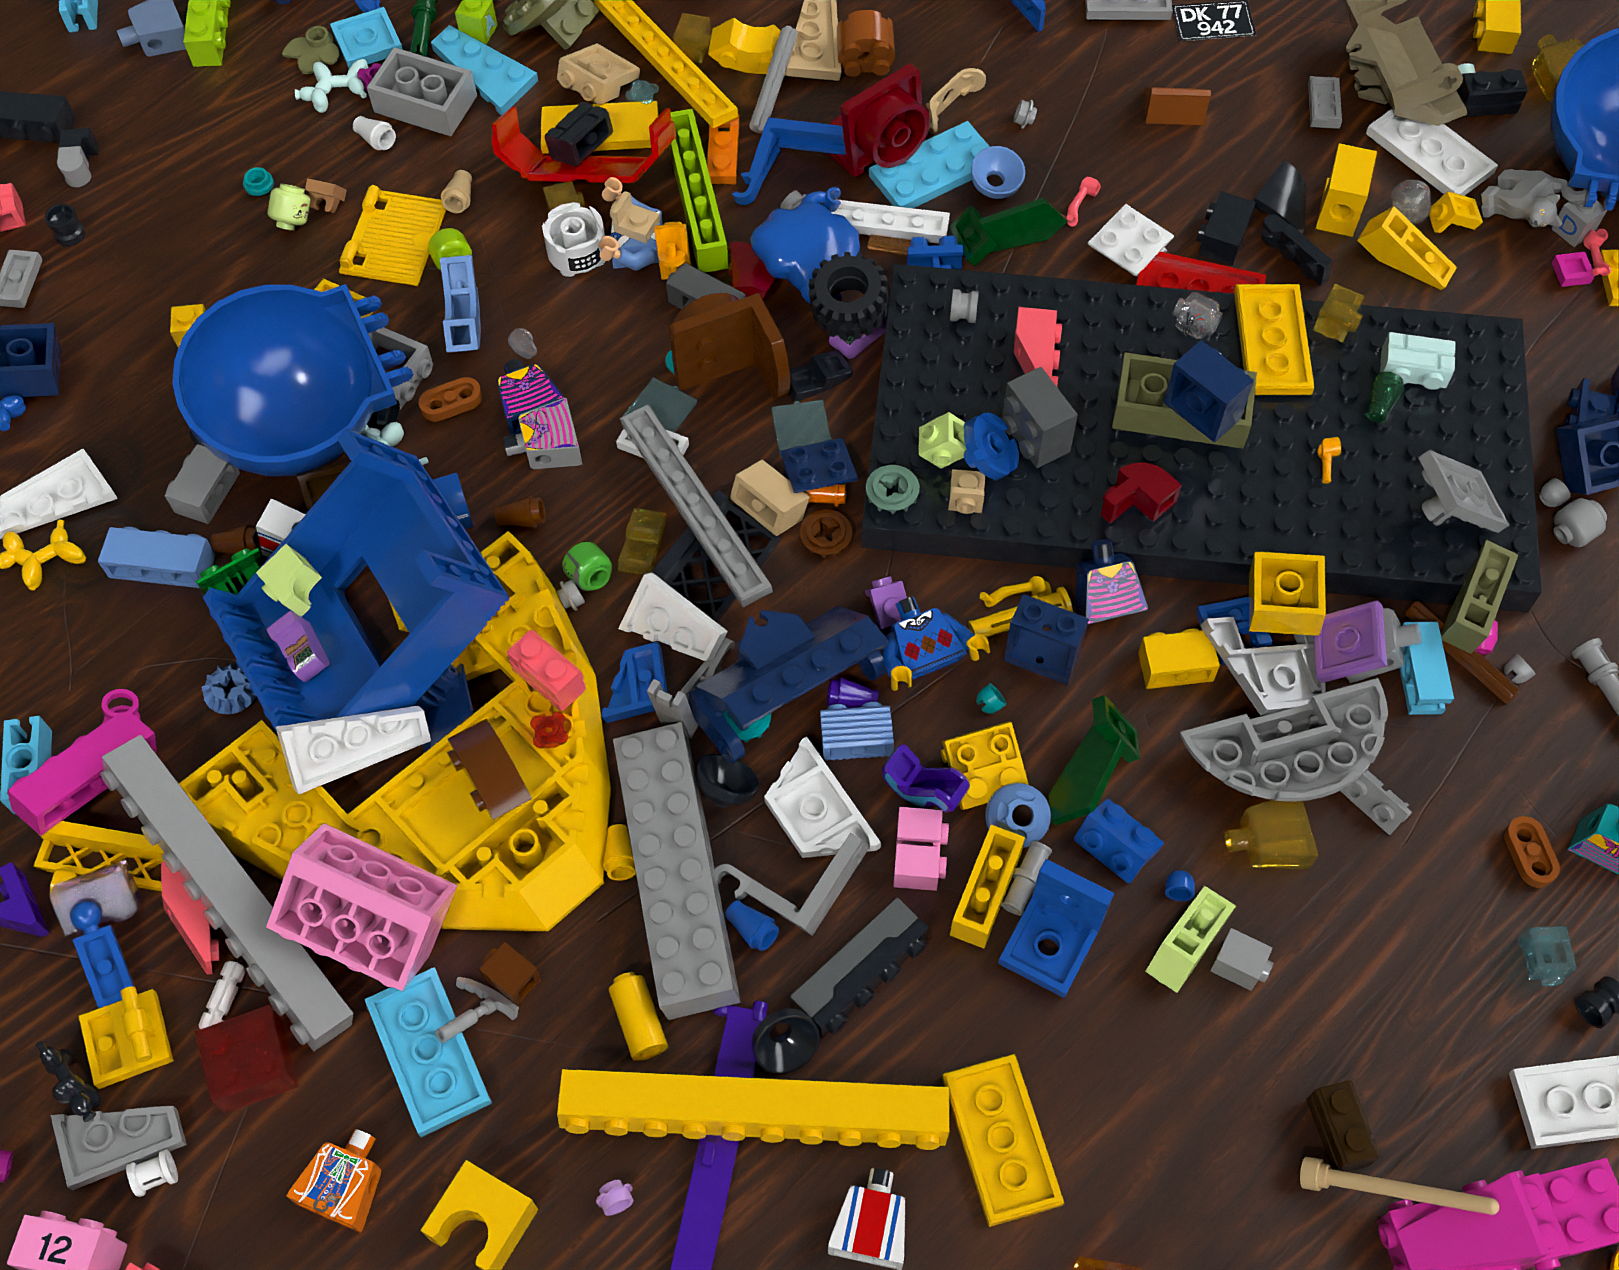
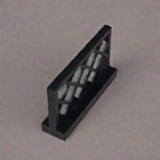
M717 490L712 499L725 518L729 514L740 522L741 530L735 531L739 538L743 537L744 546L752 558L758 557L755 562L760 568L780 543L781 537L774 535L765 526L727 502L729 496ZM688 526L652 573L673 589L682 588L683 596L689 602L687 588L705 585L708 600L691 603L697 608L710 607L711 619L718 623L737 598L730 589L728 597L713 599L711 585L726 583L722 576L709 578L706 563L713 562L709 556H705L702 545ZM760 535L769 541L765 549L751 550L748 537ZM701 564L704 578L686 580L684 569L690 565ZM680 576L681 581L675 582L676 579ZM721 605V606L718 608V610L715 611V606Z

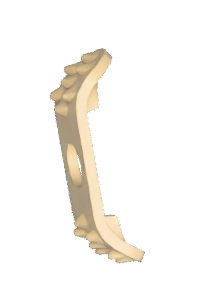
M975 68L961 70L931 98L930 103H926L930 116L929 132L931 134L937 132V122L939 119L937 116L959 95L965 96L969 92L979 91L985 86L986 75L983 71ZM950 90L947 98L943 101L944 96Z

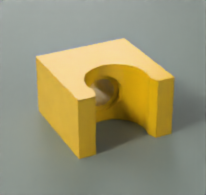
M1339 143L1330 178L1327 177L1315 229L1353 237L1368 197L1377 151Z
M465 1160L421 1231L429 1240L442 1247L448 1242L451 1232L459 1224L469 1220L484 1222L488 1227V1240L485 1248L477 1256L476 1266L480 1270H502L537 1213L538 1208L529 1197Z

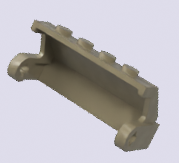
M1345 0L1348 17L1354 30L1352 37L1346 45V50L1350 56V70H1358L1354 75L1356 80L1354 84L1355 91L1365 86L1369 87L1364 91H1358L1359 98L1381 104L1389 103L1395 116L1436 126L1467 115L1466 107L1456 91L1462 83V74L1455 64H1442L1419 17H1414L1396 25L1381 15L1383 11L1402 4L1407 0ZM1359 48L1356 52H1351L1353 49Z

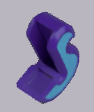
M905 744L897 746L881 768L883 779L889 787L902 799L922 809L932 808L935 804L943 812H953L970 789L969 781L963 773L955 768L924 767L920 764L919 758Z

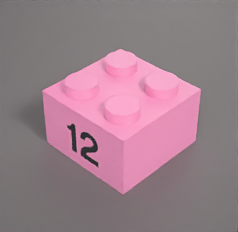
M42 1211L40 1217L24 1215L7 1261V1265L18 1270H119L128 1245L116 1238V1231L103 1228V1223L80 1218L79 1222L75 1223L65 1220L66 1216Z

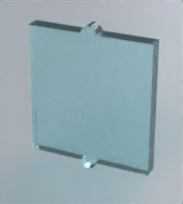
M653 377L623 416L648 404L665 430L674 433L697 404V399L679 391L677 386L671 387Z
M823 400L804 403L795 401L794 404L771 407L779 452L796 446H805L831 440Z

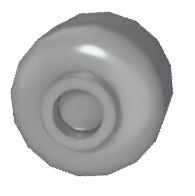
M1576 499L1555 514L1554 534L1563 544L1568 543L1574 547H1583L1605 531L1606 512L1594 500Z

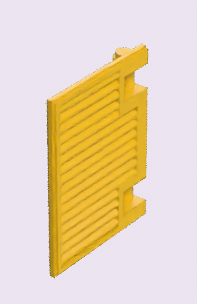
M371 185L363 200V211L352 239L346 243L340 257L341 266L339 273L418 286L430 255L428 243L430 238L439 231L446 213L442 200L382 191L377 186ZM376 201L387 202L385 209H375ZM354 256L365 257L362 266L353 264Z

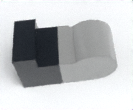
M91 128L65 129L60 132L57 165L64 174L66 183L71 187H82L91 179V172L89 170L90 155H98L99 145Z

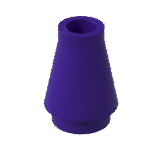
M842 677L839 680H830L826 706L828 707L842 704L847 706V708H859L868 702H878V690L867 688Z

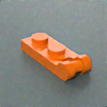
M739 113L737 118L718 127L712 128L709 125L707 168L712 184H736ZM719 128H730V131H719Z

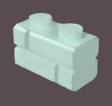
M1389 332L1381 351L1380 379L1390 380L1398 385L1413 383L1423 385L1428 389L1446 388L1455 368V341Z

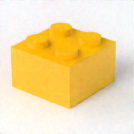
M1254 552L1249 573V631L1319 636L1326 616L1325 556Z

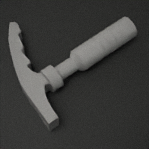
M458 977L456 980L458 988L476 993L481 999L485 998V1000L476 1009L467 1010L438 1028L435 1033L438 1040L445 1043L477 1023L478 1018L482 1015H489L495 1010L503 1012L511 1020L517 1018L519 1007L499 992L472 979Z

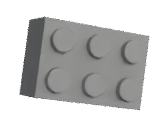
M395 47L367 86L374 113L448 136L453 135L477 97L471 70Z

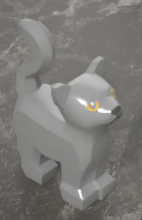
M1504 170L1498 176V187L1488 186L1481 194L1483 217L1500 214L1514 220L1526 219L1532 227H1545L1548 224L1561 227L1562 220L1557 215L1556 206L1560 195L1555 193L1562 192L1565 200L1570 203L1580 204L1585 203L1587 189L1575 191L1574 187L1568 186L1569 181L1555 178L1543 171Z

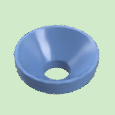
M987 147L981 150L972 162V182L976 189L987 197L995 199L1010 197L1019 190L1024 181L1025 166L1022 159L1014 151L1006 147ZM992 174L998 175L1002 178L1003 184L998 187L991 186L987 182V177Z
M1022 783L1008 784L999 788L989 799L985 811L988 830L992 824L1025 837L1023 848L1029 847L1032 841L1038 842L1043 838L1048 830L1051 818L1049 804L1042 793L1034 787ZM1021 804L1029 807L1032 812L1030 823L1023 827L1015 824L1012 819L1014 808Z

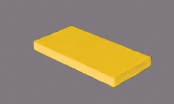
M657 101L592 104L593 107L599 106L608 111L614 131L594 151L651 148L649 126L658 117ZM578 105L542 107V154L549 153L544 138L545 134Z
M1236 284L1234 295L1243 367L1246 371L1257 372L1255 395H1312L1314 382L1300 285Z
M1015 1054L942 1074L944 1086L949 1087V1102L988 1227L1063 1206L1064 1200Z

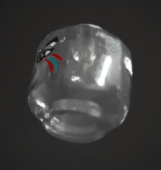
M1419 180L1400 182L1391 192L1390 208L1395 206L1413 225L1422 222L1427 218L1431 210V192L1429 187Z
M1193 292L1187 299L1180 297L1172 315L1177 317L1175 323L1177 330L1201 340L1207 335L1212 337L1221 321L1223 313L1219 312L1220 305L1217 301L1198 292Z

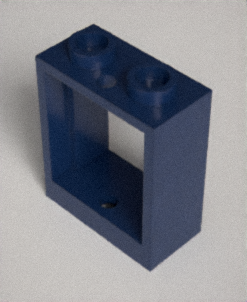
M1023 594L1010 622L1004 661L1068 685L1080 656L1089 618ZM1043 627L1049 628L1050 631H1044ZM1036 659H1042L1043 663H1037Z

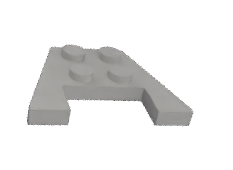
M1234 617L1209 618L1201 624L1203 632L1260 716L1309 704L1314 695L1326 692L1325 682L1321 683L1316 678L1314 635L1294 634L1297 645L1245 649Z

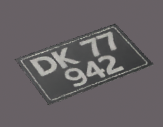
M1247 0L1172 5L1180 41L1257 36Z

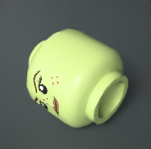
M281 183L280 188H274L271 191L267 214L271 219L277 221V227L294 230L295 225L301 226L306 223L310 207V197L304 194L305 189Z

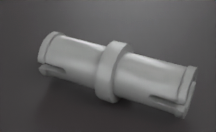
M1032 841L1020 868H1015L1012 876L1014 881L1001 905L1008 912L1018 916L1023 915L1027 902L1035 888L1039 870L1045 859H1048L1052 853V850L1045 844Z

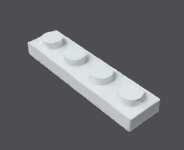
M839 200L841 202L839 208L831 212L843 215L859 231V234L911 240L913 237H924L927 239V242L939 243L940 238L947 236L950 213L844 200Z

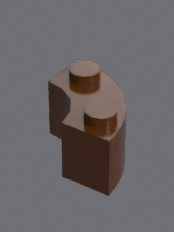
M487 719L448 738L453 750L447 752L456 771L458 772L463 769L475 790L470 795L479 812L486 809L494 820L532 799L512 759Z

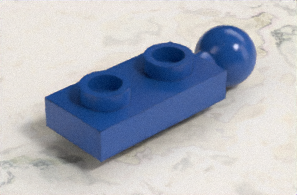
M81 901L72 908L70 920L74 927L83 930L84 935L73 939L97 1006L102 1008L121 1001L120 991L126 987H135L112 926L108 925L99 929L98 924L101 920L99 906L92 901Z

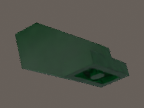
M1041 198L982 218L979 212L970 205L949 227L957 243L963 245V254L966 260L973 266H976L990 252L1049 240L1068 220L1047 200Z
M1105 695L1092 699L1094 724L1048 794L1051 812L1050 821L1055 826L1094 812L1120 756L1127 763L1140 759L1138 731Z

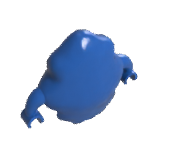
M836 187L829 188L827 192L816 191L807 194L793 210L775 209L768 214L764 223L753 230L750 238L753 252L764 263L767 272L772 277L789 281L801 292L802 297L809 304V279H813L812 272L815 268L820 269V262L824 259L829 262L834 254H838L839 257L844 256V252H851V256H856L860 250L859 231L843 215L831 213L836 211L841 204L839 200H836L841 194L839 188ZM839 293L834 299L841 301L842 295Z

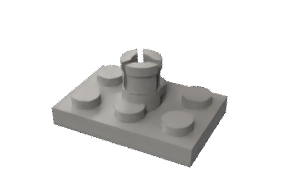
M1431 450L1419 457L1424 468L1422 475L1425 481L1437 493L1435 497L1428 499L1422 504L1423 512L1430 521L1433 520L1434 525L1439 526L1447 518L1454 516L1464 522L1468 521L1478 525L1480 528H1486L1497 533L1509 526L1480 470Z

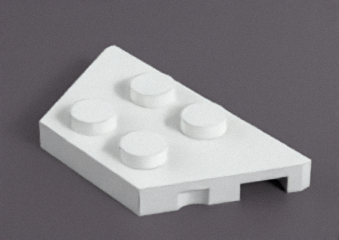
M807 737L803 738L799 743V749L791 761H787L781 770L779 779L771 785L764 796L766 805L801 857L836 855L850 832L865 842L869 848L868 851L880 849L881 842L810 740Z

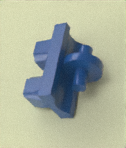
M943 236L939 239V246H928L927 239L924 237H913L910 247H907L906 265L961 270L963 245L957 244L955 236Z

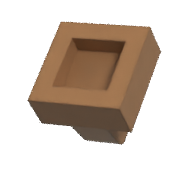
M307 178L305 190L309 192L310 207L315 210H319L320 203L325 200V211L335 213L339 202L345 201L347 190L336 184Z

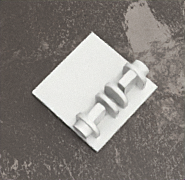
M1125 204L1088 242V245L1134 276H1137L1159 252H1167V249L1164 247L1174 238V235Z

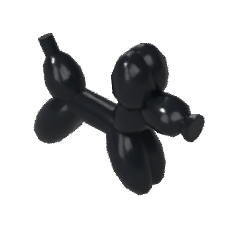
M42 1041L37 1042L35 1046L40 1051V1058L46 1071L49 1074L55 1075L59 1080L52 1088L55 1100L64 1104L68 1103L77 1116H83L84 1122L92 1120L96 1116L92 1109L99 1107L100 1096L93 1086L77 1077L69 1067L73 1061L72 1053L67 1049L58 1050L55 1047L46 1046Z

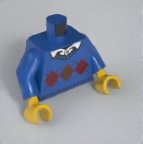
M914 596L895 604L902 621L893 624L889 630V634L886 636L889 641L888 647L883 649L882 656L884 658V667L891 678V689L896 691L898 690L899 681L902 684L907 683L910 688L912 687V680L961 661L967 654L965 649L969 650L971 659L977 661L979 660L977 650L984 649L987 653H990V647L987 637L975 635L966 626L947 613H941L937 607L921 613Z

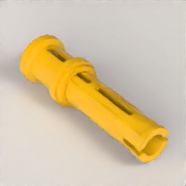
M1063 586L1057 588L1056 592L1039 598L1036 595L1031 596L1073 612L1069 595ZM1018 606L980 619L968 621L969 630L975 635H984L985 637L1008 631L1011 618H1013Z

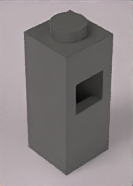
M686 263L682 264L676 272H672L666 281L668 302L680 309H683L689 303L702 296L713 293H728L736 296L738 299L745 298L743 292Z

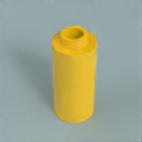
M627 972L617 976L613 980L614 984L609 987V993L632 1060L641 1061L659 1055L668 1048V1044L644 977L635 975L634 972Z

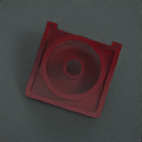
M911 63L907 64L844 102L840 108L841 115L834 119L830 125L842 126L846 155L828 154L854 178L864 173V167L872 162L883 168H892L911 158L924 142L930 125L929 113L922 105L920 71Z

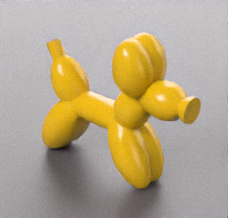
M57 520V528L53 530L50 536L51 544L35 553L24 549L23 541L18 534L12 531L4 533L3 547L7 551L0 553V568H10L16 562L22 565V579L25 585H27L28 589L35 590L42 581V563L58 555L67 562L80 564L86 561V556L81 548L74 543L68 542V535L64 529V520Z

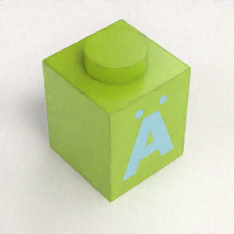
M462 0L455 12L459 31L487 45L498 26L493 0Z

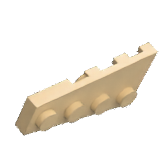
M804 0L796 26L798 36L784 76L840 80L841 63L838 62L837 51L838 18L836 0Z

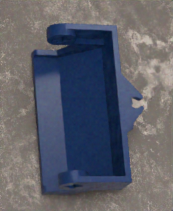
M836 606L806 624L797 614L766 610L760 611V618L767 621L766 625L757 626L754 622V617H749L744 636L737 646L738 662L695 686V690L689 692L688 703L694 719L726 761L733 764L745 756V749L739 736L724 718L721 711H726L738 728L744 731L750 724L858 663L863 674L871 681H875L886 674L884 658L879 650L887 648L889 641L869 616L843 608V606Z

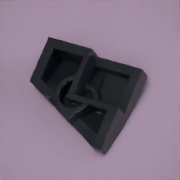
M1283 160L1254 198L1256 202L1255 208L1270 215L1277 214V216H1280L1279 218L1285 220L1289 225L1291 224L1304 235L1306 183L1301 174L1292 165Z

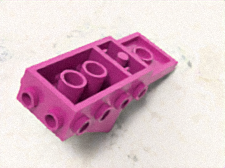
M1607 1158L1541 1175L1536 1173L1524 1176L1523 1171L1519 1170L1502 1175L1498 1180L1488 1185L1485 1180H1480L1462 1187L1464 1191L1462 1193L1497 1200L1499 1211L1494 1215L1424 1202L1413 1205L1412 1200L1405 1199L1388 1205L1390 1211L1377 1220L1379 1236L1382 1244L1389 1252L1393 1263V1270H1525L1535 1267L1536 1270H1553L1561 1267L1559 1262L1561 1258L1619 1244V1185Z

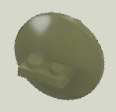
M515 0L505 10L507 16L503 19V29L512 36L541 24L560 46L566 50L571 47L582 33V29L591 22L599 9L591 0Z

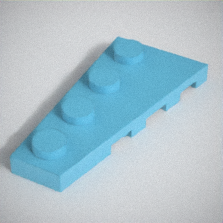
M450 25L431 41L433 51L446 63L472 71L475 88L480 91V96L487 102L490 101L501 116L538 82L537 72Z

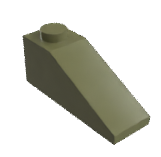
M1488 540L1484 542L1448 614L1441 633L1443 641L1472 654L1489 636L1518 554Z

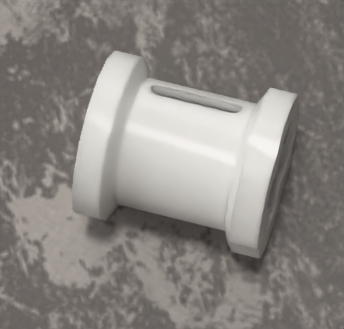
M167 1149L160 1151L158 1157L138 1165L132 1162L126 1166L130 1187L135 1196L138 1197L145 1195L146 1190L168 1182L171 1185L178 1182L177 1168L172 1155Z

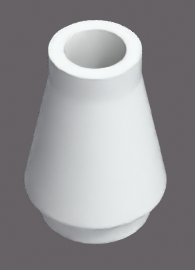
M363 116L357 117L353 122V130L362 136L374 149L387 150L394 144L396 134L389 123L368 119Z

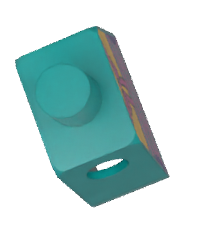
M1605 804L1581 818L1567 850L1619 874V807Z

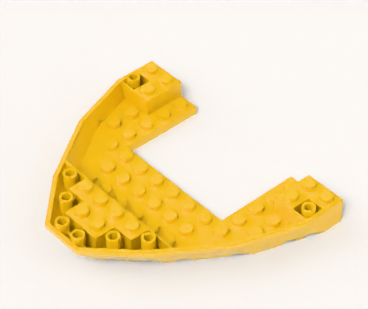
M509 531L480 552L508 594L509 600L505 601V605L501 606L499 611H496V615L492 616L490 621H487V625L473 641L513 683L349 814H346L322 786L298 794L293 789L280 741L261 720L179 783L233 855L283 881L292 853L325 823L457 885L441 926L442 929L549 931L604 884L605 870L603 869L609 823L611 785L596 676L555 588L531 553ZM533 629L582 672L586 689L564 711L560 712L550 703L549 699L546 700L511 668L507 652L529 630ZM484 719H487L495 730L532 797L531 800L494 820L486 809L479 812L470 795L475 790L463 769L458 772L456 771L447 752L453 750L448 738Z

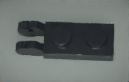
M1277 214L1266 215V218L1263 220L1264 229L1261 232L1263 242H1266L1265 244L1269 247L1278 248L1282 256L1287 260H1292L1301 268L1307 278L1313 279L1320 286L1329 280L1333 260L1295 227L1279 218L1280 216H1277Z

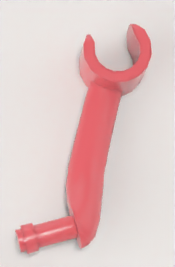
M1086 177L1082 180L1079 192L1068 207L1067 224L1073 227L1078 223V208L1086 194L1096 197L1101 188L1098 180L1092 177Z
M1603 228L1598 229L1596 232L1595 230H1590L1583 240L1584 246L1591 250L1594 266L1591 274L1594 276L1599 274L1607 276L1611 273V267L1603 261L1599 249L1608 238V233Z

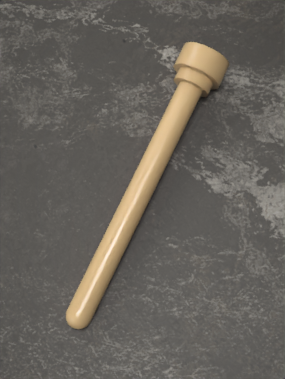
M1305 1157L1301 1165L1300 1184L1303 1189L1320 1191L1322 1188L1328 1189L1331 1185L1494 1215L1499 1211V1203L1494 1198L1331 1169L1330 1165L1325 1164L1323 1159Z

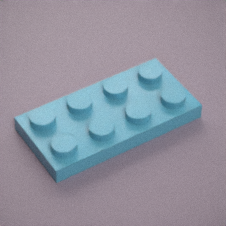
M966 121L924 141L911 158L896 167L883 168L877 164L869 167V177L893 206L915 208L971 181V166L975 156L981 150L990 146L973 126Z
M435 967L414 976L403 991L390 987L364 999L420 1137L492 1104L463 1032L445 1043L440 1042L436 1037V1030L456 1018Z

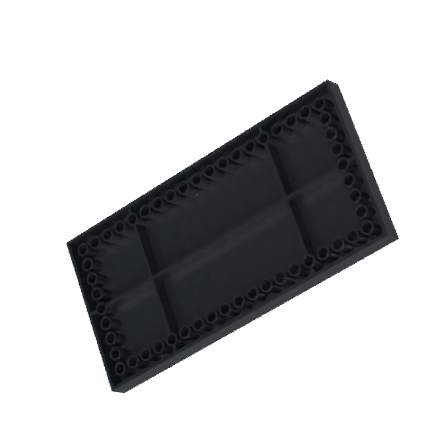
M894 264L868 478L873 471L882 466H902L909 469L918 479L919 494L916 503H912L907 511L901 509L892 514L889 510L885 509L879 511L875 504L869 503L866 492L861 548L1076 569L1078 563L1093 559L1092 542L1110 539L1112 540L1113 553H1123L1129 557L1134 563L1137 575L1249 585V573L1254 552L1325 556V593L1453 605L1484 542L1488 540L1518 554L1499 610L1529 612L1541 595L1542 589L1523 319L1302 300L1314 391L1312 395H1254L1251 429L1244 449L1112 429L1119 375L1125 352L1178 360L1202 340L1211 348L1217 349L1224 358L1237 368L1244 370L1235 295L1233 293ZM953 289H960L962 293L968 294L971 291H979L976 323H969L966 319H959L957 322L950 321ZM1018 308L1057 310L1056 324H1062L1060 344L1055 343L1054 350H1060L1058 370L1053 369L1052 376H1058L1057 388L1078 414L1071 451L1036 468L1030 459H1026L1022 455L1016 441L1019 450L1017 468L1007 476L996 481L985 476L982 513L963 514L958 511L948 510L952 469L980 471L977 467L971 468L964 458L949 466L939 468L919 456V427L948 412L964 422L987 412L1002 418L1007 383L1025 374L1014 354ZM1187 312H1191V313L1189 314V317H1188V325H1187V324H1186V322H1187ZM1193 315L1194 322L1192 325H1189V319ZM1199 316H1204V317H1201V318H1204V320H1201V319H1200V320H1196L1195 318H1197V317H1199ZM1185 329H1190V332L1185 333ZM1393 332L1455 341V368L1447 387L1428 389L1420 384L1406 383L1398 385L1390 380L1380 379L1381 351L1388 333ZM1007 434L1009 440L1014 438L1012 435ZM1338 437L1341 442V454L1337 457H1331V482L1325 484L1322 483V458H1319L1317 449L1322 444L1323 439ZM1431 450L1480 470L1509 526L1497 533L1486 528H1480L1478 525L1468 521L1464 522L1454 516H1450L1439 526L1434 525L1433 520L1430 521L1423 512L1422 504L1428 499L1435 497L1437 493L1425 481L1422 475L1424 468L1419 457ZM1133 463L1156 465L1164 469L1182 485L1176 504L1153 522L1134 505L1112 523H1109L1101 516L1104 503L1103 496L1109 488L1116 484L1119 469ZM899 482L891 489L887 488V497L891 496L894 492L898 493Z

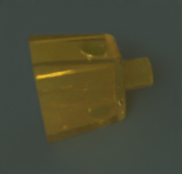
M1548 34L1538 41L1539 51L1533 62L1532 71L1546 102L1552 101L1563 69L1573 55L1584 46L1579 39L1572 38L1557 42L1552 34Z
M1270 800L1249 807L1245 810L1240 820L1241 828L1226 830L1225 832L1228 851L1247 850L1251 865L1255 868L1309 869L1318 857V851L1303 801Z

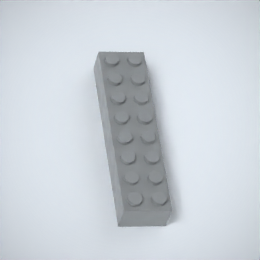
M682 722L615 738L613 742L659 1007L667 1019L671 1020L741 1003L699 785L695 776L696 770L690 739Z

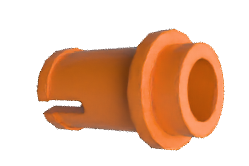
M837 484L805 491V494L810 497L808 503H834L835 507H839V504L846 503L847 487L846 484Z

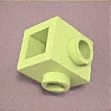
M948 412L919 427V456L939 468L949 466L964 458V451L967 450L964 442L965 422Z

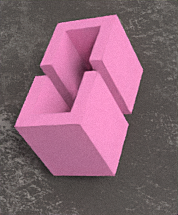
M899 807L893 887L937 891L938 878L945 879L947 857H940V845H947L949 824L942 823L943 810Z

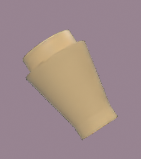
M465 170L456 171L452 180L442 191L441 200L446 210L452 213H461L469 207L472 176L469 172Z

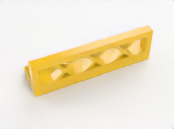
M65 821L59 822L41 835L43 842L33 865L37 870L53 873L57 869L68 870L81 878L162 891L161 881L152 880L148 871L164 862L162 858L164 852L158 844L152 846L144 835ZM54 845L67 847L71 854L58 863L48 862ZM92 852L102 854L105 861L92 869L84 868L80 859ZM127 857L136 860L139 867L126 875L118 874L114 867L115 864ZM141 860H146L148 862L143 864ZM143 874L145 878H139V876Z

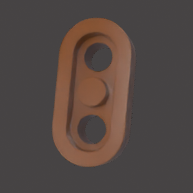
M463 377L429 389L419 398L421 413L425 419L437 422L472 410L482 401L481 388L475 379Z
M1519 816L1513 819L1504 831V840L1521 878L1532 887L1544 888L1549 886L1558 877L1560 865L1542 825L1534 818L1528 816ZM1517 834L1523 835L1527 842L1519 840ZM1532 867H1537L1542 875L1536 874Z

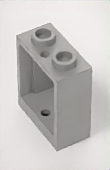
M383 327L368 333L375 350L378 346L390 351L401 350L406 358L409 359L404 367L408 366L414 374L412 379L406 383L404 382L392 387L395 398L400 403L401 410L404 404L413 398L416 388L423 378L429 376L432 371L433 362L428 346Z

